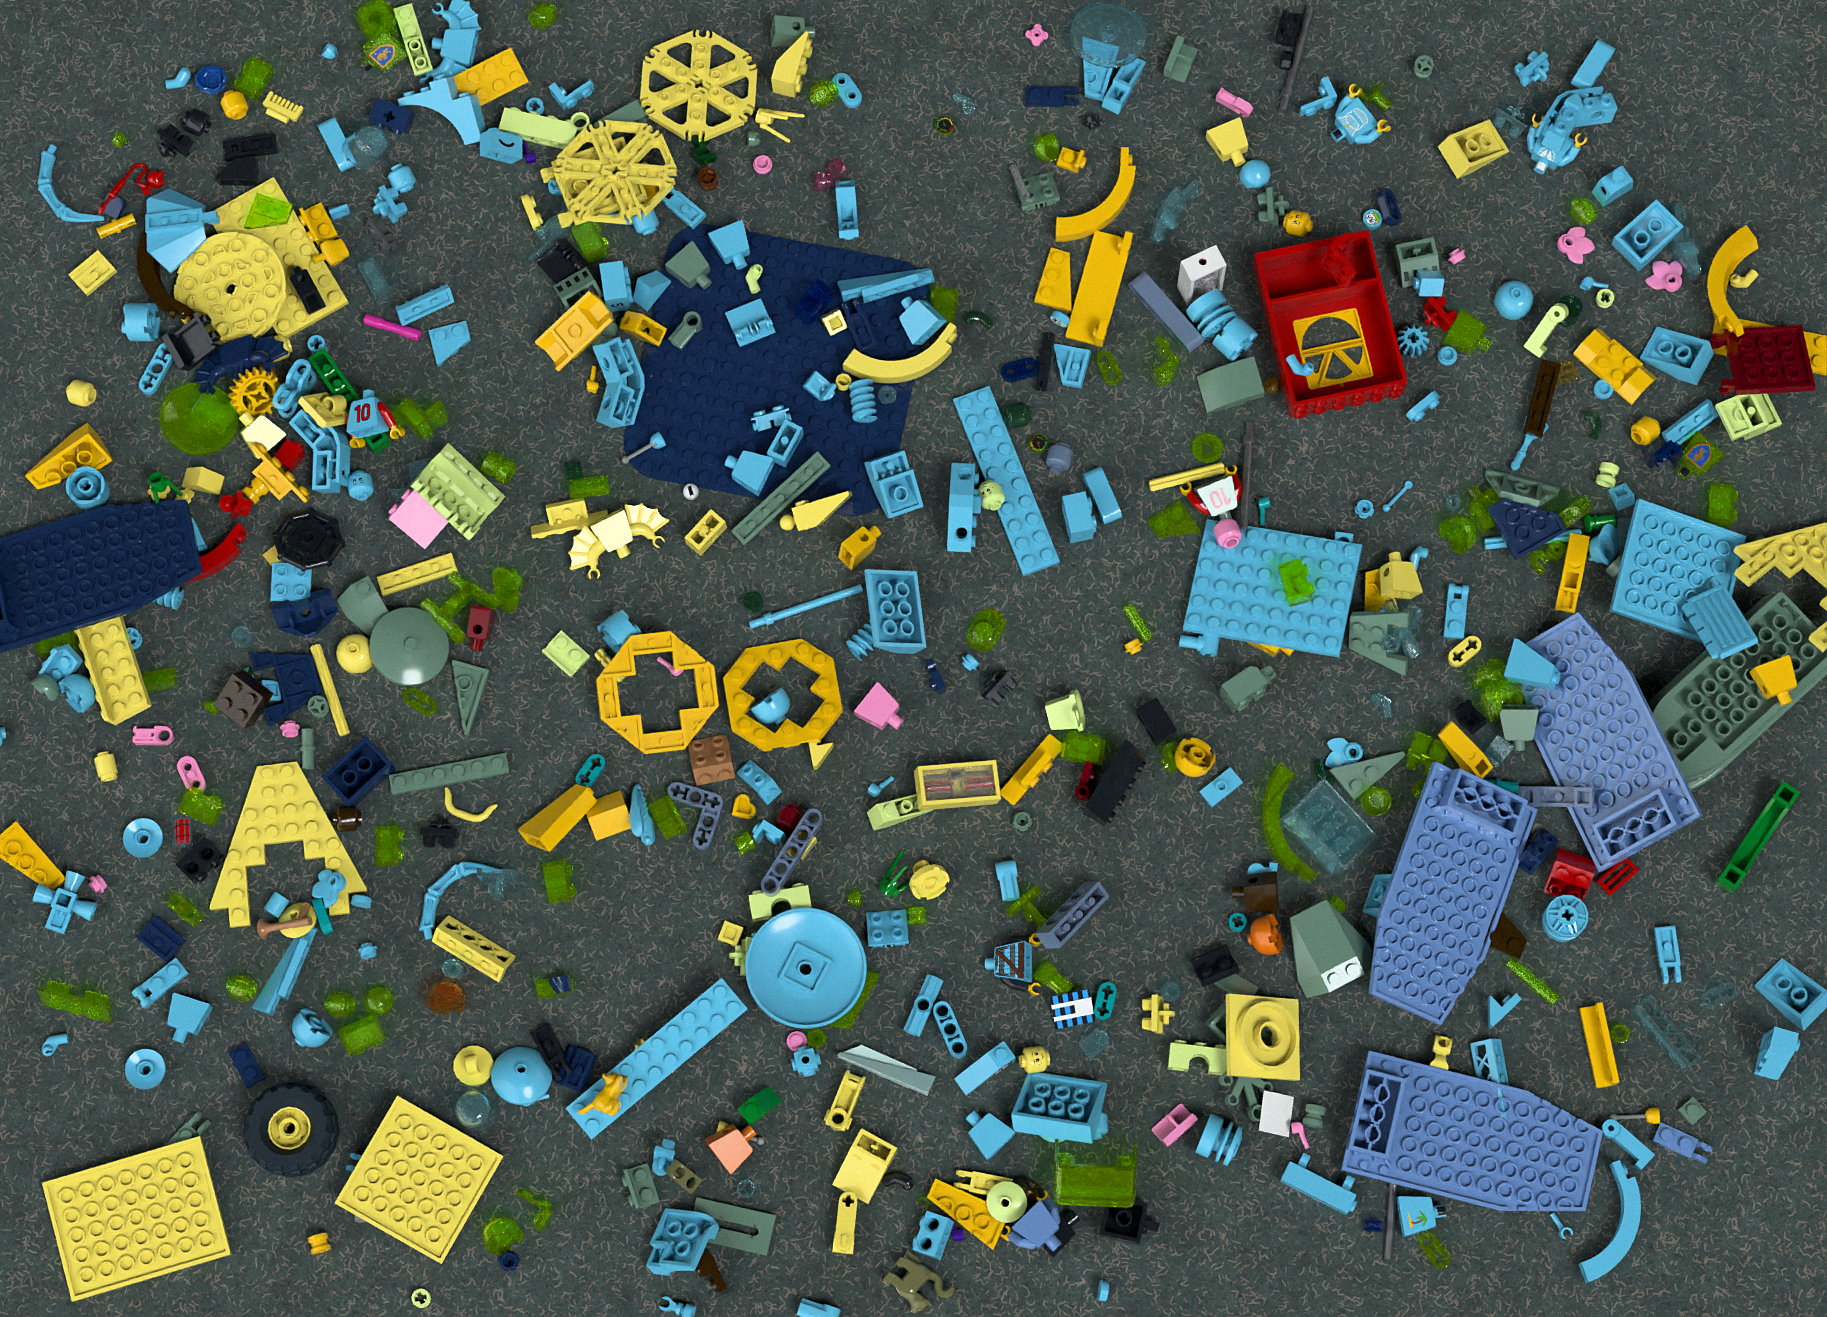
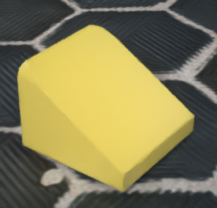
M838 308L820 316L830 336L848 328Z
M275 545L263 554L271 566L272 563L285 562L277 558L278 553Z

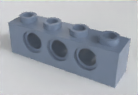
M1099 881L1084 882L1035 933L1046 949L1061 948L1109 898L1108 893Z

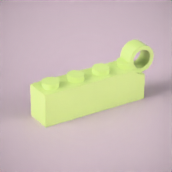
M511 107L510 109L504 108L498 129L502 132H513L515 135L521 136L522 140L524 139L525 141L565 149L585 127L589 131L590 120L583 112L575 113L571 120L562 121L554 116L548 115L544 117L533 111L527 113L522 112L518 108ZM579 119L586 121L583 127H576L574 124Z

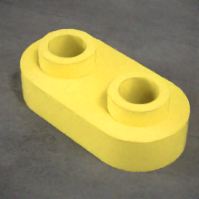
M528 194L520 196L533 230L541 229L540 224H543L539 213L535 214L533 208L537 206L533 196L529 197Z

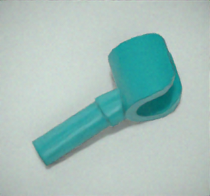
M1268 497L1261 498L1258 501L1260 525L1265 523V508H1270Z

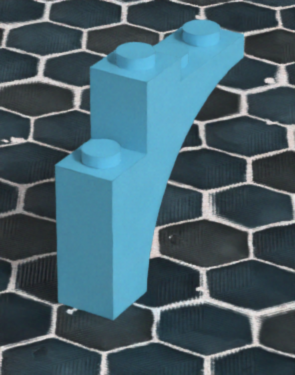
M446 74L436 76V81L429 82V87L420 89L421 93L415 94L414 91L403 93L404 97L398 99L399 106L420 105L441 113L456 127L465 145L479 142L480 134L487 131L477 94L470 95L469 92L458 94L454 76L447 77Z

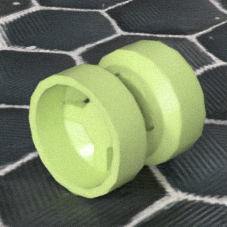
M1602 462L1599 467L1600 474L1597 475L1595 482L1598 485L1613 488L1616 483L1615 476L1618 475L1620 469L1619 466L1609 462Z

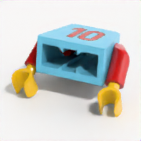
M364 390L363 399L351 403L350 411L345 419L346 432L352 437L350 440L352 448L364 447L365 440L363 437L387 432L389 428L392 429L390 436L393 439L399 438L396 433L397 431L401 437L405 435V430L402 427L396 426L397 422L386 403L374 397L375 392L373 390Z

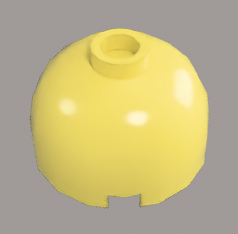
M351 634L340 641L337 646L336 656L338 663L345 671L353 674L364 673L373 666L369 653V638L361 634Z

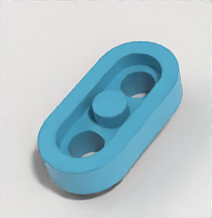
M836 74L832 80L833 89L847 107H858L862 102L861 92L847 74ZM839 80H844V81H845V83H843V84H840V83H838V82H839ZM853 94L856 97L854 99L849 98V96Z
M1436 391L1431 392L1406 414V417L1411 422L1414 420L1416 422L1424 417V412L1428 408L1432 410L1440 403L1439 394Z

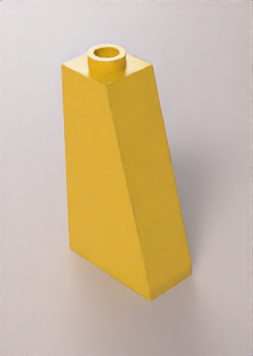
M575 784L522 825L518 832L527 844L550 852L595 805L597 800L593 796L594 792L588 786Z

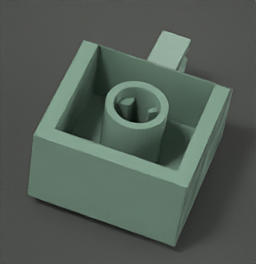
M1270 665L1261 670L1257 667L1249 666L1222 684L1219 694L1232 713L1237 710L1241 712L1249 706L1248 703L1253 699L1258 701L1265 695L1264 692L1266 691L1267 684L1277 674Z

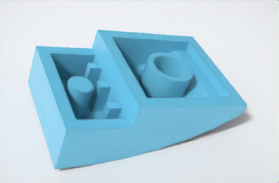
M898 450L864 462L874 492L887 518L890 519L924 507L913 469L909 468L905 450Z

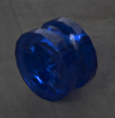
M1364 1221L1367 1225L1364 1231L1383 1232V1229L1380 1227L1383 1221Z

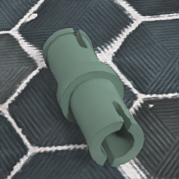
M301 729L302 747H300V752H302V769H314V752L316 751L313 738L314 729Z

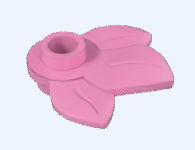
M1582 227L1571 228L1567 234L1559 237L1557 242L1558 249L1562 253H1566L1570 261L1577 264L1583 263V254H1588L1595 249L1593 242L1584 237L1585 229Z
M1676 260L1669 265L1664 261L1653 262L1652 269L1654 275L1645 279L1647 285L1656 290L1665 288L1670 292L1677 291L1682 285L1681 274L1683 271L1680 263Z

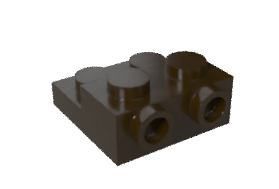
M704 1250L696 1267L698 1276L703 1277L705 1280L710 1279V1283L716 1293L719 1292L721 1295L729 1293L713 1255L710 1251L706 1252Z

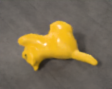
M617 1072L602 1074V1077L605 1079L604 1088L591 1103L580 1109L578 1114H586L593 1108L609 1115L618 1113L621 1108L618 1096L625 1090L628 1078L619 1075Z

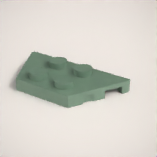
M1486 468L1484 475L1500 498L1510 499L1535 507H1539L1556 497L1560 490L1558 486Z

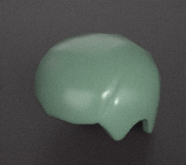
M39 674L29 681L41 694L45 693L48 700L55 701L58 699L60 689L57 681L52 676Z

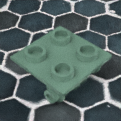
M1051 172L1023 179L1029 193L1028 197L1024 196L1026 198H1022L1017 187L1018 184L1014 181L1021 201L1022 211L1026 210L1028 212L1029 210L1036 209L1035 205L1040 209L1039 204L1041 203L1044 208L1045 202L1049 206L1057 204L1056 202L1060 201V195Z

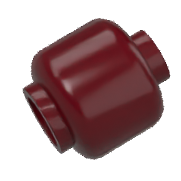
M790 803L781 806L776 818V824L780 826L779 830L791 834V831L795 830L804 816V813L801 811L802 808Z

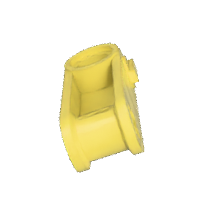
M846 1070L830 1110H827L824 1121H826V1125H829L836 1131L845 1132L846 1129L849 1130L853 1120L851 1115L866 1077L851 1074L849 1070ZM835 1115H841L844 1118L841 1124H835L832 1120Z
M845 1192L840 1196L832 1252L853 1254L857 1197L852 1192ZM850 1198V1201L854 1203H851L850 1207H846V1203L842 1201Z

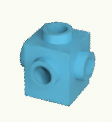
M809 1046L798 1048L797 1052L794 1053L795 1058L791 1059L793 1070H798L799 1076L808 1077L814 1075L815 1071H819L818 1065L821 1064L819 1052L814 1053V1049H809ZM808 1057L810 1060L807 1064H804L802 1058Z

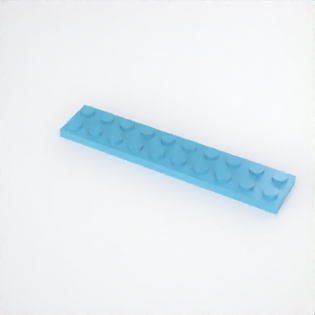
M990 386L953 399L984 480H992L999 483L1005 495V501L997 509V512L1022 575L1026 576L1060 563Z
M723 978L719 979L607 1073L617 1072L619 1075L628 1078L625 1090L618 1096L621 1102V1108L618 1113L609 1115L593 1108L586 1114H578V1111L591 1103L604 1088L605 1079L603 1077L567 1106L566 1110L592 1140L748 1008Z

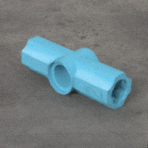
M927 974L903 1029L904 1031L920 1037L944 982L943 980ZM919 1002H928V1009L920 1010L918 1008Z

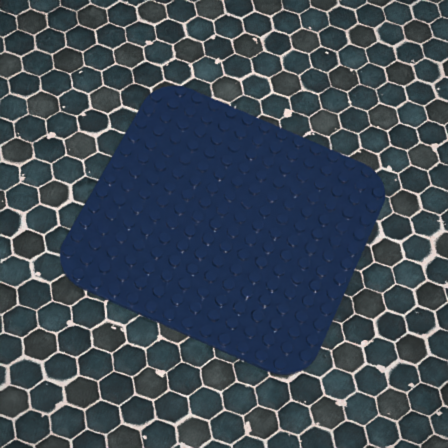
M700 224L694 230L688 227L678 233L668 246L661 273L671 283L656 300L651 317L653 321L667 328L660 346L645 343L640 365L644 374L645 388L634 425L626 427L624 436L626 456L650 444L651 436L657 432L663 437L666 446L660 449L651 447L630 459V464L636 471L648 478L682 485L692 483L698 488L765 500L818 451L831 467L790 505L796 506L795 503L808 500L811 503L851 491L852 496L834 512L835 514L861 516L877 509L880 503L870 482L864 462L900 449L914 379L900 383L873 382L868 385L874 388L869 394L875 395V398L870 401H874L876 405L871 408L877 410L875 414H872V416H877V420L869 423H860L853 420L852 416L854 413L851 410L853 406L851 405L852 399L850 398L851 391L849 389L841 391L836 387L834 389L835 394L830 400L819 401L803 385L814 371H817L827 381L836 384V378L840 374L849 375L851 383L862 380L843 370V363L854 349L858 351L849 327L830 336L820 317L838 308L846 322L841 304L846 303L850 314H855L857 312L853 306L854 299L858 300L862 311L864 310L878 344L877 348L862 354L884 361L904 360L920 354L921 345L911 343L899 319L906 311L901 302L906 297H911L914 302L916 300H924L930 304L931 292L929 284L867 303L863 302L862 296L843 302L837 284L841 280L917 270L918 268L903 260L745 231L750 255L744 257L747 266L737 270L734 262L729 264L723 262L709 240L708 233L722 227ZM691 241L695 243L710 266V272L706 276L712 283L706 289H703L698 283L692 288H688L666 271L665 264ZM759 264L763 268V272L757 281L760 291L752 294L746 281V275L752 266ZM761 298L776 333L740 347L725 313ZM694 311L700 315L703 323L702 328L680 350L668 338L684 320L685 314ZM691 319L688 325L694 326L698 323V320ZM784 405V407L789 408L786 414L790 413L792 419L790 422L802 427L804 435L786 467L774 462V466L761 493L757 496L732 479L731 474L734 469L725 466V462L729 455L739 459L742 451L767 456V451L782 425L775 427L774 420H771L772 428L758 432V430L754 431L752 425L756 421L751 420L750 417L754 416V412L765 410L766 413L773 411L772 407Z

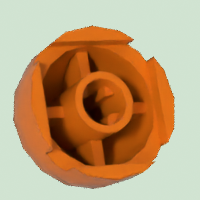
M1273 914L1257 918L1252 923L1250 933L1247 935L1249 944L1253 945L1260 954L1274 955L1281 953L1280 951L1283 950L1281 931L1278 934L1275 925L1279 924Z

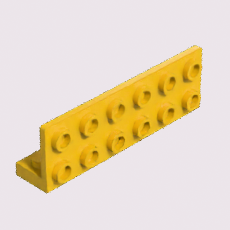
M1100 231L1094 232L1066 331V338L1103 347L1132 244L1133 233L1125 232L1123 238Z

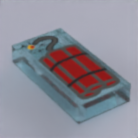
M192 808L171 809L172 848L194 847Z

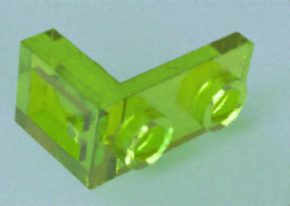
M525 1190L522 1193L516 1191V1196L543 1209L542 1213H537L533 1221L535 1224L534 1228L543 1233L554 1213V1210L551 1209L552 1204L542 1199L540 1202L532 1199L534 1195Z

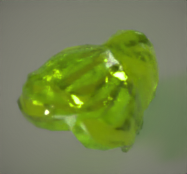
M1497 658L1489 659L1486 665L1477 670L1472 680L1474 688L1479 690L1486 689L1488 691L1500 685L1512 688L1517 683L1509 682L1505 678L1506 665Z

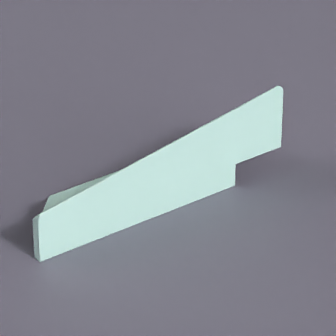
M863 1045L840 1052L837 1055L842 1060L928 1096L936 1078L932 1075L917 1072V1069Z

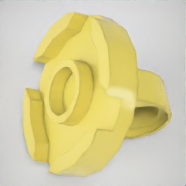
M922 860L914 865V874L910 879L909 886L917 899L926 897L929 900L945 891V885L947 882L949 883V876L942 866L930 865L927 861Z
M468 1046L456 1055L453 1070L456 1077L462 1083L468 1086H480L491 1077L494 1061L486 1049L479 1046Z

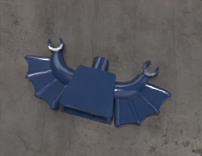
M252 334L223 343V346L214 355L206 358L202 367L196 370V377L191 385L202 384L199 388L200 393L211 396L215 393L213 386L216 385L222 376L228 373L234 379L240 380L239 373L244 376L246 375L245 369L252 372L253 367L257 369L259 363L264 365V370L271 376V368L279 370L272 361L288 354L289 351L284 349V342L275 340L274 336L262 337L259 335L258 340H256Z

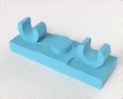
M448 284L444 286L439 285L440 288L435 290L430 289V292L412 299L410 302L405 301V304L401 306L396 305L395 310L400 324L404 326L454 303Z
M1706 399L1661 433L1670 449L1674 450L1718 417L1711 400Z

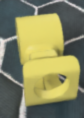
M1440 1035L1435 1036L1432 1048L1435 1058L1429 1066L1448 1070L1446 1056L1450 1054L1452 1038Z

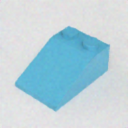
M1656 199L1614 237L1612 245L1640 271L1684 226Z
M1657 326L1640 360L1678 380L1697 385L1714 352L1710 342Z
M1783 958L1755 984V988L1789 1021L1803 1031L1827 1008V990Z

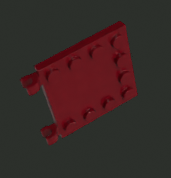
M1802 325L1743 328L1744 334L1739 337L1733 331L1730 333L1728 329H1724L1723 334H1711L1712 341H1710L1712 349L1725 345L1732 380L1723 379L1720 381V394L1726 395L1732 391H1735V395L1815 390V381Z

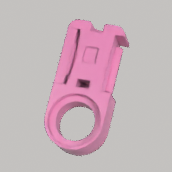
M1222 87L1216 95L1215 100L1238 114H1243L1245 118H1248L1253 111V106L1250 103L1234 96Z
M134 726L133 743L135 745H169L174 740V733L167 726L139 729L137 726ZM162 731L170 733L168 740L161 741L159 739Z

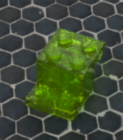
M410 397L406 398L391 412L397 422L396 426L402 428L406 426L420 442L423 439H429L434 433L433 430L438 426H443L449 417L445 405L440 400L424 412ZM389 428V431L385 432V434H386L390 439H391L390 431L392 430L391 428Z

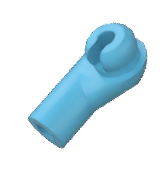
M186 67L181 68L175 79L165 80L166 88L184 87L190 79V70Z
M1418 546L1410 555L1409 562L1414 564L1416 572L1420 557L1427 558L1428 548Z

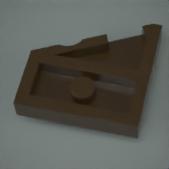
M1501 912L1496 929L1490 934L1491 943L1489 947L1520 959L1527 939L1506 915ZM1494 913V915H1493V918H1492L1491 923H1490V926H1489V928H1488V931H1487L1485 940H1484V942H1483L1484 944H1485V941H1486V939H1487V936H1488L1490 927H1491V925H1492V922H1493L1495 913Z

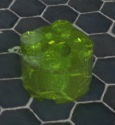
M372 0L365 3L357 11V22L366 40L382 44L394 37L398 29V22L393 8L384 0Z

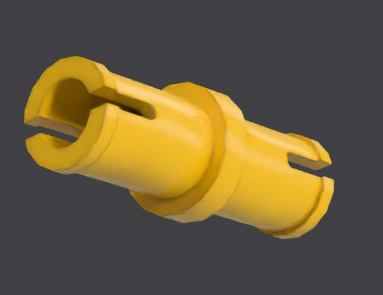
M132 213L117 220L114 218L112 222L96 229L100 238L103 239L116 232L119 234L121 230L136 225V221Z

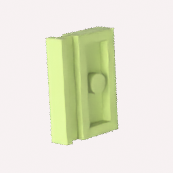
M562 630L542 650V653L570 678L590 658V655Z

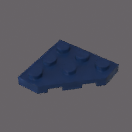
M1504 498L1486 508L1514 560L1567 531L1558 514L1517 503L1510 499Z

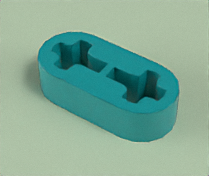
M593 754L587 759L576 775L578 785L590 788L606 767V762L602 755ZM600 759L601 766H596L592 771V761ZM590 772L591 774L588 776L589 783L584 782L581 784L582 780L580 777H585Z
M323 898L313 899L312 904L323 934L333 932L334 928L327 908L324 907Z
M1105 982L1099 987L1094 1015L1100 1021L1109 1019L1112 1014L1117 993L1116 986L1113 983ZM1108 986L1111 987L1110 991L1113 994H1109L1108 1000H1105V993L1102 992V989H1106ZM1107 1003L1106 1010L1109 1013L1100 1016V1012L1097 1009H1101L1102 1004Z

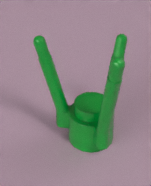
M904 850L899 852L885 877L879 882L881 885L878 888L889 899L892 895L896 898L899 893L910 887V881L898 889L899 885L896 883L898 878L908 868L907 865H904L893 878L890 877L900 861Z

